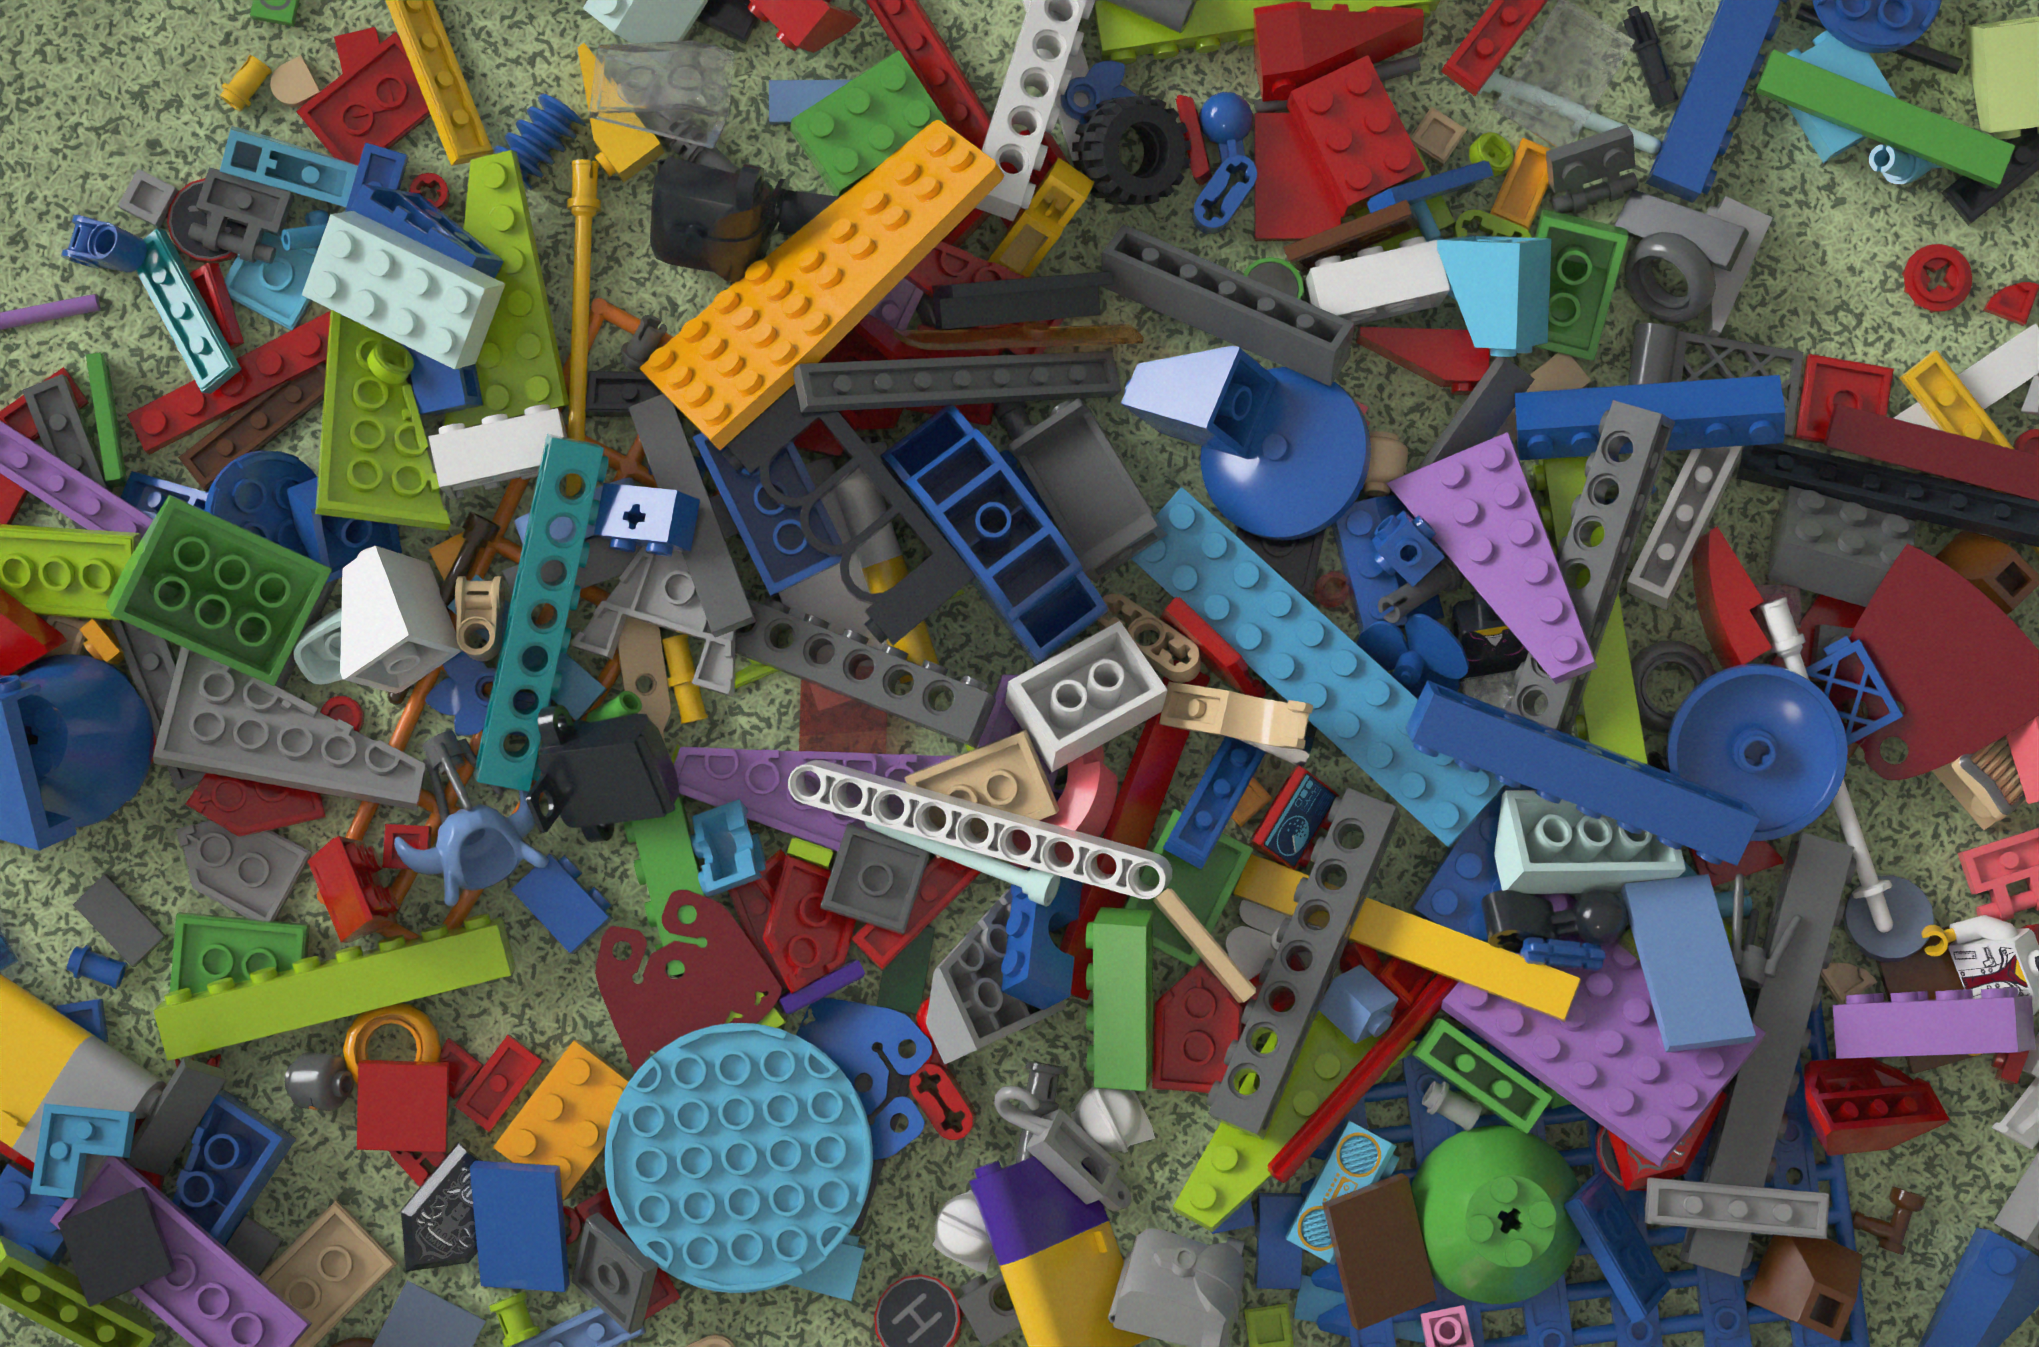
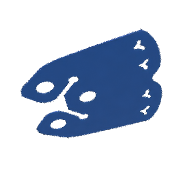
M823 997L810 1004L796 1033V1036L816 1046L840 1067L857 1092L866 1116L871 1115L886 1099L889 1070L878 1053L872 1050L875 1042L882 1043L883 1052L895 1070L902 1075L915 1073L932 1055V1044L929 1038L906 1014L888 1008ZM812 1009L815 1021H811L804 1026V1020L809 1017L808 1011ZM910 1039L916 1044V1053L913 1057L906 1059L900 1056L898 1047L901 1041ZM867 1073L871 1076L873 1084L869 1091L862 1093L855 1088L854 1082L859 1074ZM900 1096L894 1098L875 1117L874 1124L869 1125L873 1145V1160L893 1156L916 1139L923 1131L925 1121L914 1102L908 1097ZM897 1113H902L908 1118V1127L901 1133L894 1132L890 1126L891 1118Z

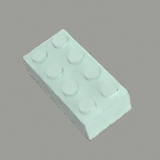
M348 211L330 215L302 296L446 366L458 369L476 364L505 283L355 211Z

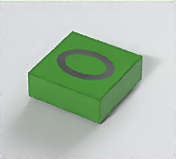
M253 0L250 17L254 20L294 27L300 0Z

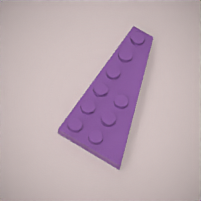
M1508 432L1386 483L1414 518L1420 515L1435 530L1437 534L1433 537V540L1555 684L1598 668Z

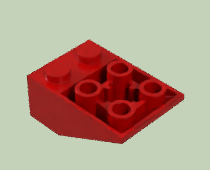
M337 836L307 861L340 942L350 943L397 923L394 912L399 910V906L392 889L389 886L383 888L377 873L382 870V864L373 846L366 847L363 841Z

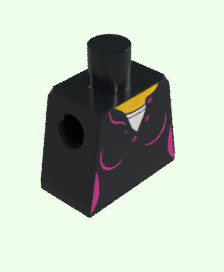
M1475 591V599L1459 601L1454 605L1449 630L1462 644L1469 662L1468 672L1459 679L1460 682L1517 672L1520 664L1526 661L1528 651L1484 598Z

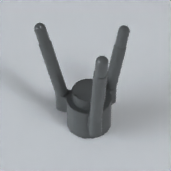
M453 730L442 732L424 742L422 747L427 755L423 762L426 764L443 824L448 816H450L440 774L448 775L465 811H471L473 808L456 770L465 765L463 757L475 769L477 756L472 751L466 738L458 741ZM490 785L496 794L502 795L504 793L503 787Z
M1737 874L1735 877L1731 952L1741 986L1750 989H1762L1766 977L1775 978L1778 964L1802 921V917L1800 915L1793 917L1770 959H1767V951L1754 946L1759 911L1752 909L1747 924L1744 945H1742L1743 874Z

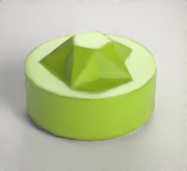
M1487 132L1482 134L1471 144L1469 149V157L1472 164L1484 160L1486 162L1489 161L1494 175L1491 177L1500 176L1513 163L1514 155L1510 144L1497 133Z
M379 341L367 358V363L372 373L382 381L390 384L404 382L414 368V360L409 351L394 341Z

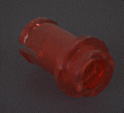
M1330 572L1322 575L1314 586L1316 600L1325 607L1341 605L1348 595L1349 585L1346 583L1348 581L1347 578L1340 572ZM1326 583L1336 584L1339 588V593H1330L1325 589Z

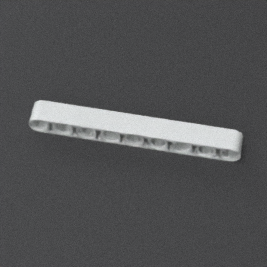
M813 760L798 766L791 772L788 779L790 794L795 800L803 804L1137 898L1151 899L1156 897L1169 885L1172 879L1171 865L1160 854L824 760ZM807 771L816 773L820 778L821 787L819 792H813L806 786L805 775ZM849 782L860 787L862 791V801L860 804H855L847 798L846 787ZM890 794H895L903 800L904 812L902 816L895 815L889 810L887 799ZM931 806H937L945 812L946 824L944 827H937L930 821L929 810ZM973 818H980L986 822L989 828L987 839H980L972 833L970 826ZM1014 830H1023L1030 836L1031 847L1028 851H1022L1014 845L1012 840ZM1056 842H1066L1072 847L1074 852L1072 862H1063L1056 857L1054 851ZM1099 854H1108L1114 858L1117 865L1115 874H1105L1098 868L1097 857ZM1147 865L1157 870L1160 876L1157 886H1148L1141 881L1139 876L1141 866Z

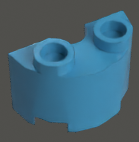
M740 799L692 816L695 833L691 835V844L696 856L699 859H705V865H702L703 871L698 873V879L701 889L707 897L762 878L760 871L766 869L765 856L759 834H751L746 819V814L749 812Z

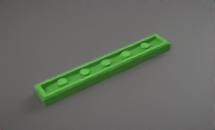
M1775 49L1770 53L1755 91L1758 94L1993 188H1997L2001 184L2015 148L2013 144Z

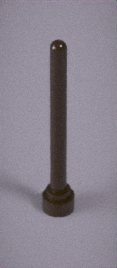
M471 511L462 526L465 529L462 535L465 541L440 589V595L448 612L450 609L447 606L455 599L457 577L467 576L480 548H486L489 541L494 542L501 526ZM411 686L396 694L388 692V701L393 705L401 704Z

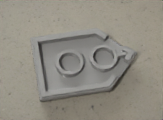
M211 820L176 829L180 846L183 848L188 865V874L192 888L249 919L276 921L308 863L307 861L312 855L311 851L272 830L238 837Z

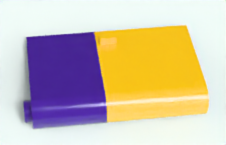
M1035 1156L1003 1168L999 1160L974 1169L976 1178L969 1180V1184L1028 1347H1133L1151 1338L1113 1328L1114 1323H1111L1108 1319L1124 1261L1103 1203L1097 1200L1086 1205ZM1081 1162L1083 1168L1092 1175L1091 1171Z

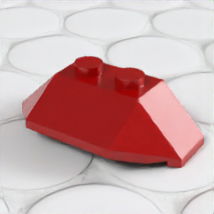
M1871 1057L1809 1061L1804 1065L1808 1119L1817 1134L1818 1141L1824 1147L1828 1156L1888 1150L1938 1128L1950 1120L1929 1082L1918 1077L1913 1080L1899 1069Z

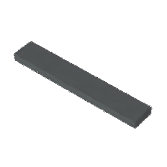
M664 394L628 407L657 487L660 489L678 490L700 500L691 551H682L713 636L716 638L756 622L675 405Z

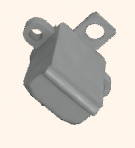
M1145 1230L1136 1236L1132 1252L1126 1254L1108 1316L1109 1321L1114 1323L1113 1328L1188 1347H1229L1234 1323L1238 1322L1241 1310L1242 1288L1245 1279L1242 1253L1245 1241L1228 1237L1226 1243L1209 1246L1165 1230Z

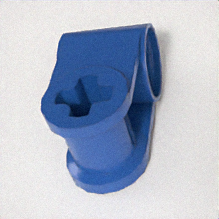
M73 215L72 222L75 224L68 249L62 250V258L96 269L101 267L126 273L137 270L143 264L147 248L142 238L109 222H102L81 215Z

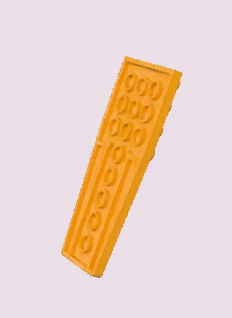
M941 120L931 122L767 257L751 264L746 270L744 278L720 292L714 301L696 318L686 322L681 331L667 344L655 350L650 355L648 361L639 369L720 451L795 384L793 372L798 364L818 363L1003 180L1004 173L995 160Z

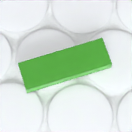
M101 352L85 354L105 481L110 488L125 486L127 476L109 363Z

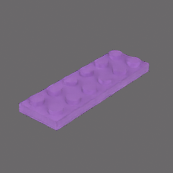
M109 1156L85 1195L81 1194L80 1199L68 1198L49 1220L60 1230L58 1222L140 1187H146L177 1271L130 1292L193 1347H293L312 1324V1322L121 1157Z

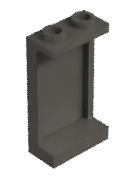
M1080 398L1059 404L1052 410L1049 418L1038 425L1031 424L1024 427L1015 435V440L1007 445L1010 452L1019 460L1080 561L1083 572L1093 582H1096L1167 536V533L1091 409Z

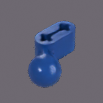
M1220 92L1212 95L1203 103L1199 112V124L1202 132L1210 141L1218 144L1221 161L1220 167L1198 196L1192 210V220L1195 227L1205 234H1216L1227 227L1251 193L1257 179L1256 166L1250 158L1246 157L1243 139L1249 134L1253 125V113L1249 103L1242 96L1233 92ZM1238 170L1245 173L1243 177L1244 183L1239 181L1235 186L1233 185L1222 200L1218 214L1221 219L1216 216L1210 221L1205 219L1204 214L1206 210L1203 206L1211 208L1214 204L1216 205L1227 189L1230 179L1229 172L1235 174Z

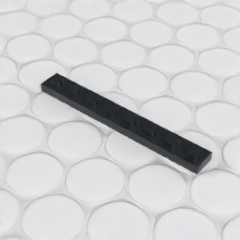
M1782 443L1743 446L1736 479L1788 490L1789 486L1812 490L1821 495L1845 502H1854L1873 510L2039 547V501Z

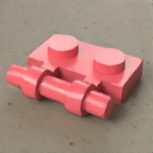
M2039 827L1957 853L1971 895L1988 890L1991 897V903L1976 907L1977 916L1987 915L2007 921L2014 918V913L2033 907L2035 910H2039ZM2025 879L2028 891L2009 897L2006 884Z

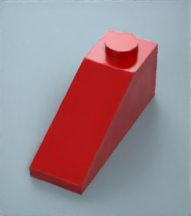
M1360 327L1356 333V343L1439 387H1451V394L1470 395L1489 368V348L1475 347L1468 330Z

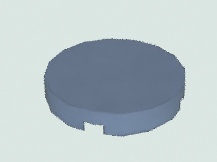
M1894 875L1877 876L1878 880H1891L1892 883L1891 888L1883 891L1893 920L1892 929L1885 933L1877 930L1866 897L1856 899L1851 894L1843 914L1845 932L1850 941H1853L1860 948L1859 951L1868 958L1884 963L1901 962L1919 952L1930 937L1922 938L1921 933L1926 926L1934 924L1932 905L1924 892L1911 881Z

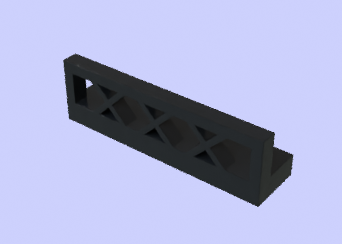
M1112 271L935 285L932 288L936 329L1101 315L1098 286L1113 284Z

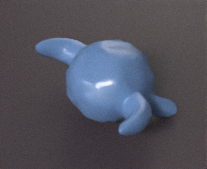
M519 790V809L509 817H505L497 809L482 804L474 806L471 811L460 809L456 813L451 814L438 829L435 848L426 850L416 849L401 837H396L394 842L398 856L413 871L425 875L444 874V901L448 906L457 904L459 900V887L471 891L491 887L509 877L522 859L538 868H545L549 862L545 855L523 840L532 831L535 820L526 802V796L529 792Z

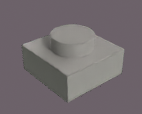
M137 169L118 207L160 229L169 212V206L179 190Z

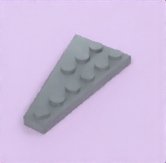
M181 646L153 754L155 764L417 810L426 771L425 763L381 740L374 741L355 731L352 725L340 719L336 721L318 712L317 707L277 686L267 684Z

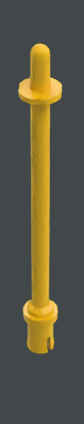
M581 159L572 161V196L567 199V209L575 217L568 438L585 442L592 218L597 212L601 211V200L597 199L599 162L592 161L590 165V160ZM570 473L566 475V496H573L579 492L582 482L578 474Z

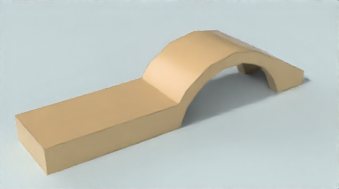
M1168 682V691L1159 722L1161 725L1232 737L1275 747L1304 749L1306 742L1304 737L1309 714H1312L1313 710L1312 704L1288 700V703L1227 690Z

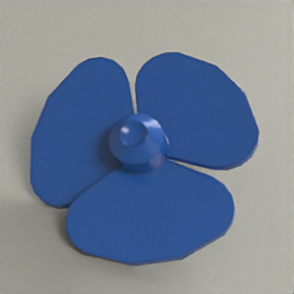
M1414 614L1408 618L1405 625L1407 642L1400 628L1386 621L1374 622L1361 631L1356 644L1387 672L1394 669L1390 675L1417 699H1419L1427 680L1458 691L1460 686L1459 679L1468 672L1469 662L1462 644L1447 627L1427 615Z

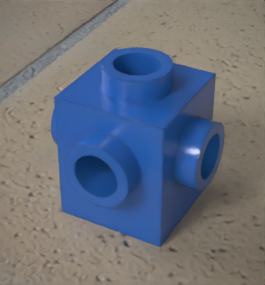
M1403 510L1396 517L1390 515L1384 519L1374 532L1376 536L1372 539V542L1378 552L1374 556L1376 562L1390 576L1398 572L1412 587L1445 558L1439 545L1432 539L1437 533L1420 515L1412 519Z

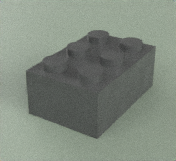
M1789 486L1772 524L1767 579L1867 607L1877 588L1907 543L1914 546L1915 521L1905 519L1896 514H1887L1866 508L1854 502H1845L1821 495L1812 490Z

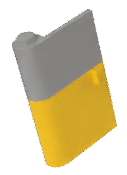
M0 974V1140L35 1163L44 1103L128 1111L136 1113L137 1119H144L147 1115H151L161 1093L166 1087V1083L162 1079ZM87 1154L81 1189L82 1195H85L109 1156Z

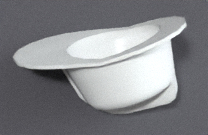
M1092 1087L1083 1094L1076 1105L1075 1111L1070 1113L1072 1120L1108 1153L1118 1151L1126 1153L1130 1145L1155 1139L1152 1125L1134 1090Z
M969 1190L967 1193L957 1195L947 1201L938 1212L935 1222V1241L933 1246L945 1256L976 1271L986 1273L990 1256L993 1255L994 1250L973 1192Z

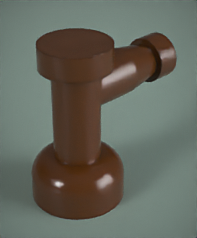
M1892 1186L1889 1199L1895 1205L1891 1221L1887 1222L1879 1218L1868 1217L1864 1213L1855 1211L1854 1220L1852 1221L1853 1228L1856 1230L1862 1229L1871 1235L1880 1237L1878 1247L1904 1255L1906 1246L1902 1244L1912 1213L1921 1211L1925 1206L1927 1198Z

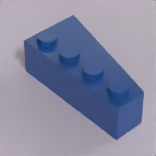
M219 1090L205 1112L200 1126L196 1128L191 1142L193 1146L185 1168L180 1171L175 1185L177 1189L172 1202L225 1247L297 1138L226 1090Z

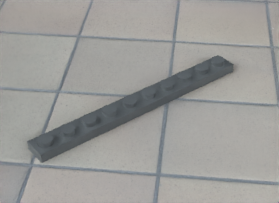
M61 374L23 389L24 397L44 448L111 491L110 486L105 481L103 468L68 377ZM73 521L75 529H86ZM111 620L140 698L144 699L148 706L153 731L157 739L177 664L171 644L168 640L127 622ZM167 766L176 791H183L198 785L206 773Z

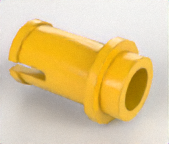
M249 55L230 83L222 84L223 92L220 94V97L239 112L245 106L249 108L252 105L249 100L267 76H270L272 73L271 69L256 57Z

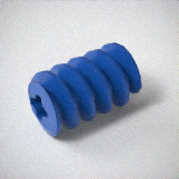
M544 93L538 96V101L543 110L533 106L527 109V114L532 123L522 119L516 122V127L521 136L511 132L505 135V140L510 149L500 145L494 148L495 154L509 150L517 151L523 184L530 191L533 187L527 179L528 174L542 178L544 174L538 163L540 161L550 165L555 163L549 150L553 148L563 153L566 150L560 137L564 135L574 140L577 137L571 124L575 122L586 127L583 120L567 105L557 98Z

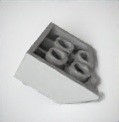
M1011 889L1005 891L934 970L926 1025L944 1065L1066 1009L1064 1002L1061 1001L1042 1010L1001 992L1003 979L1001 966L1006 953L1008 936L1006 925L1011 911Z

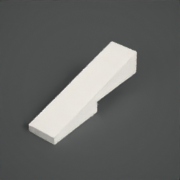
M2035 323L1957 375L1983 410L2039 373V327ZM1918 402L1894 417V419L1940 430Z

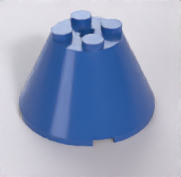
M65 654L36 661L20 671L17 676L21 680L40 684L41 691L18 699L17 702L44 810L72 817L75 828L102 822L110 818L109 815L117 811L126 801L132 800L148 774L154 747L153 725L148 706L144 699H140L138 693L128 681L129 678L122 671L103 660L85 655Z

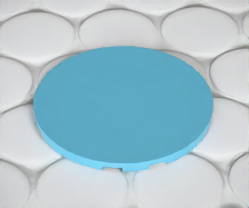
M728 1023L699 1029L679 1037L651 1056L637 1070L620 1096L611 1116L605 1145V1174L611 1203L620 1223L637 1248L645 1256L651 1258L659 1268L677 1279L696 1287L727 1293H749L778 1287L802 1277L826 1260L842 1244L857 1221L867 1198L873 1166V1145L866 1112L857 1092L840 1067L824 1052L804 1039L782 1029L752 1023Z

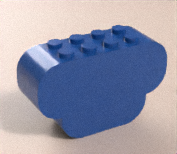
M953 404L943 407L880 455L882 463L892 477L974 573L975 578L971 580L972 584L1036 665L1044 662L1108 613L1107 605L1083 572L1080 561L1064 537L989 440L978 429H974Z

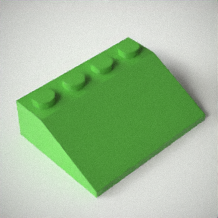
M169 495L126 563L106 603V607L111 616L275 686L332 568Z

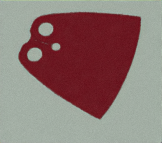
M1907 543L1877 588L1850 636L1851 642L1861 639L1894 699L1904 706L1903 717L1878 729L1870 736L1867 735L1856 741L1864 751L1866 763L1880 777L1890 781L1919 776L1949 764L1963 754H1972L2039 716V650L1977 587L1945 563ZM1856 651L1840 659L1835 674L1836 678L1857 684L1861 683L1865 667ZM1868 675L1865 686L1877 689ZM1833 683L1829 700L1836 710L1840 711L1844 701L1856 698L1858 690ZM1863 692L1861 701L1867 706L1868 719L1877 720L1890 713L1881 696ZM1841 718L1846 734L1848 724ZM1862 723L1853 726L1852 732L1866 726V724ZM1888 737H1898L1908 747V756L1900 764H1890L1881 756L1880 746Z

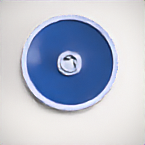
M1277 367L1267 370L1278 380L1245 458L1201 446L1200 463L1207 492L1218 510L1229 521L1243 530L1262 538L1294 540L1326 529L1342 517L1352 506L1367 478L1371 458V441L1363 412L1357 402L1343 387L1336 382L1328 386L1287 367Z
M1745 664L1730 667L1717 672L1698 684L1677 709L1671 722L1666 744L1669 773L1739 799L1752 806L1760 817V821L1750 841L1782 838L1805 828L1815 821L1828 808L1839 791L1846 771L1848 754L1847 738L1843 723L1829 698L1816 685L1800 674L1786 668L1768 664Z

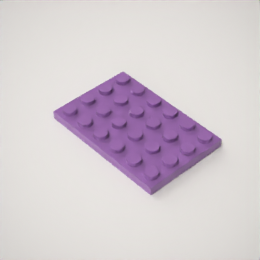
M1568 893L1534 895L1535 897L1552 902L1554 912L1573 909L1578 901ZM1624 932L1617 941L1601 946V949L1606 953V958L1603 960V967L1600 970H1584L1583 965L1579 969L1550 966L1581 978L1565 1022L1458 982L1443 999L1441 1009L1659 1167L1758 1048L1766 1035L1764 1030L1752 1023L1756 1037L1750 1043L1666 1053L1635 940ZM1578 935L1560 937V940L1580 942V947L1583 943H1587L1579 938Z

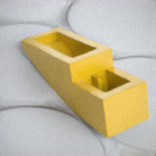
M1058 158L1035 189L1028 209L1022 208L986 261L997 263L1007 267L1010 271L1029 277L1059 239L1065 226L1087 199L1094 181Z

